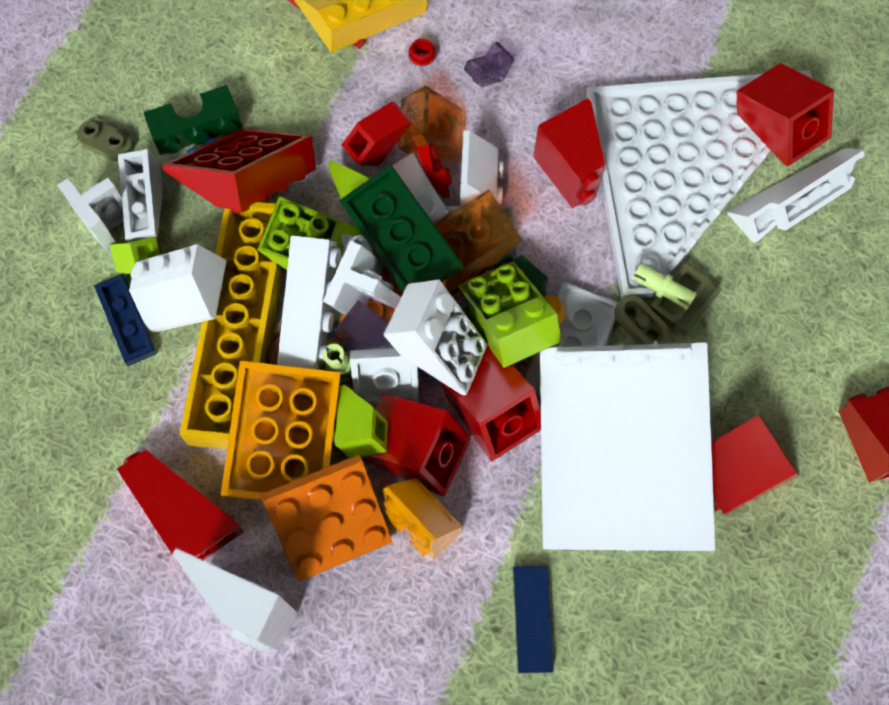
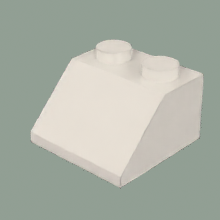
M464 130L460 205L483 204L482 214L495 215L496 204H502L503 187L497 186V178H503V161L498 160V148L471 131Z

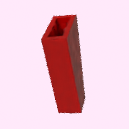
M147 450L131 454L124 460L123 465L117 468L172 555L175 549H178L204 561L244 533L234 519Z

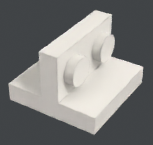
M68 178L59 183L57 186L76 214L106 252L112 255L109 245L116 242L109 231L124 221L122 198L109 178H106L102 182L91 186L87 192L81 195Z
M350 241L323 302L347 317L360 321L369 299L396 309L401 297L392 291L394 287L392 284L381 280L380 274L384 268L381 260L362 245Z
M355 348L350 351L353 389L367 403L375 406L382 393L419 403L417 366L403 358L395 348Z

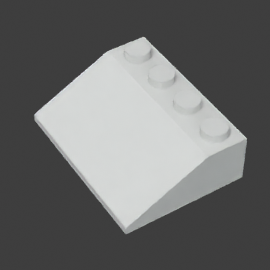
M175 549L172 555L219 620L224 625L232 628L229 636L265 654H269L271 648L280 652L298 612L279 595Z

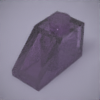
M357 300L334 330L343 338L340 344L349 351L394 348L383 335L389 322L359 300Z

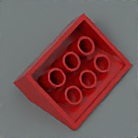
M245 128L162 164L163 171L216 207L231 209V212L234 213L249 210V206L254 203L269 199V195L277 191L286 190L289 184L304 180L306 175L316 170L312 135Z

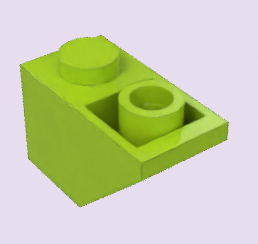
M346 385L339 386L336 406L337 424L333 434L335 445L350 458L357 455L363 457L387 452L388 421Z

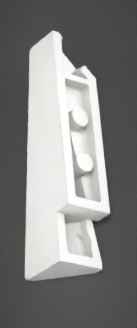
M844 148L727 210V213L754 243L759 241L776 225L778 229L788 230L852 188L855 178L850 175L855 162L864 157V150Z

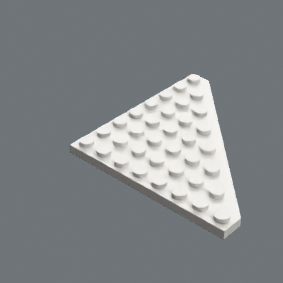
M810 70L798 71L812 78ZM762 74L587 87L585 95L586 99L589 98L592 102L605 161L601 187L621 299L629 295H634L641 299L652 298L656 292L632 280L640 264L643 262L648 267L665 276L667 274L671 275L771 152L737 115V90Z

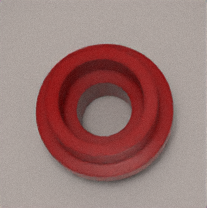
M424 38L417 39L409 47V60L417 66L430 65L436 58V49L429 40Z

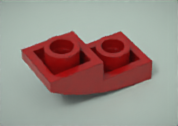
M423 134L411 136L416 156L429 181L444 198L450 197L448 185H452V177L449 168H444L439 158L436 159L432 142L427 143Z

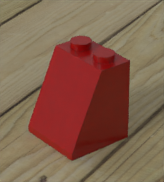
M779 63L737 90V115L787 167L831 139L834 89Z
M589 98L539 124L533 158L572 209L580 204L585 206L597 197V191L605 168L592 102Z
M489 346L485 349L467 395H461L441 382L445 396L491 462L541 431V413L534 387L512 364L503 368Z
M889 386L876 391L877 395L867 397L866 393L852 396L846 400L848 404L838 411L869 483L889 478Z
M382 393L374 408L388 421L387 452L363 456L362 458L367 463L405 480L417 478L428 490L445 497L470 443V437L448 411Z
M759 415L711 442L713 506L716 512L721 509L723 514H729L799 477L766 423Z

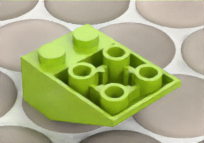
M279 196L257 251L287 270L291 236L338 242L337 248H340L342 255L344 245L341 243V238L344 235L350 234L352 237L363 235L355 226Z
M514 261L458 285V289L490 350L503 368L562 342L556 311Z

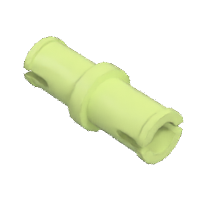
M643 262L632 278L633 281H637L656 292L655 296L659 298L663 296L685 310L689 308L697 292H693L672 280L673 276L669 274L665 276L648 267Z
M338 344L328 345L327 347L330 351L323 350V359L326 362L328 371L341 372L340 381L342 382L351 380L348 376L349 374L352 376L350 355Z

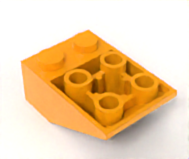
M417 478L392 484L383 489L386 500L383 504L387 508L385 510L388 514L387 519L397 531L406 530L411 540L409 543L420 556L424 557L428 554L433 560L462 533V525Z

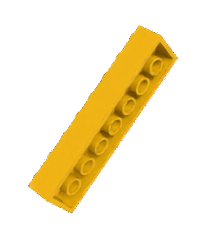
M256 202L249 206V210L241 213L231 212V209L224 208L215 254L227 261L216 318L201 322L179 433L188 446L227 450L240 361L268 364L266 351L272 340L284 268L257 250L276 204Z

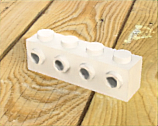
M291 236L277 365L324 370L326 362L323 359V350L330 351L327 347L328 345H326L327 334L332 331L334 317L333 313H330V306L324 303L323 300L333 280L334 270L340 264L341 251L340 248H337L338 242Z

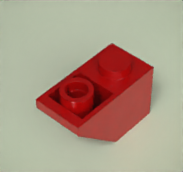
M391 101L357 122L341 145L358 166H379L412 124V121L395 102Z

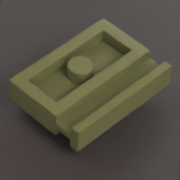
M687 263L683 265L672 280L693 292H697L689 308L685 310L663 296L661 298L657 297L650 305V308L667 325L678 329L684 337L723 289L720 286H714L710 283V279Z

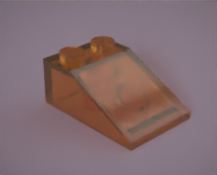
M487 190L434 223L464 266L447 278L445 288L451 296L459 291L458 285L481 276L522 241V238L490 190Z

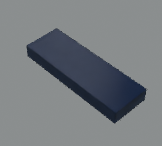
M122 273L94 285L125 364L130 366L156 355L157 352L130 294V286L125 275Z
M547 566L513 567L517 674L553 673Z

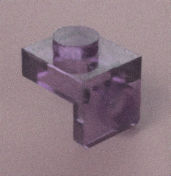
M493 42L487 55L467 60L464 70L481 87L489 86L505 79L514 62V57L499 42Z

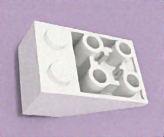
M440 280L408 284L383 334L403 358L461 395L468 394L488 345Z

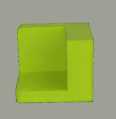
M156 236L133 241L125 240L109 245L118 274H131L136 262L160 255Z

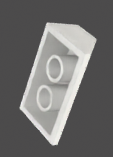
M196 244L136 262L131 271L132 280L129 291L147 330L154 333L215 319L227 260Z

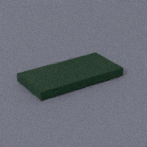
M391 164L339 200L403 293L408 284L433 280L443 282L464 267Z

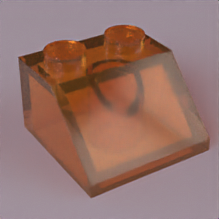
M426 85L402 98L401 109L412 121V124L399 139L398 149L408 155L414 153L416 156L411 136L423 134L427 143L432 142L436 159L439 158L440 161L461 162L466 111Z

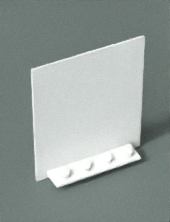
M654 341V344L645 345L620 344L615 346L555 347L540 351L543 549L626 550L627 552L629 550L715 551L707 343L657 344V341Z

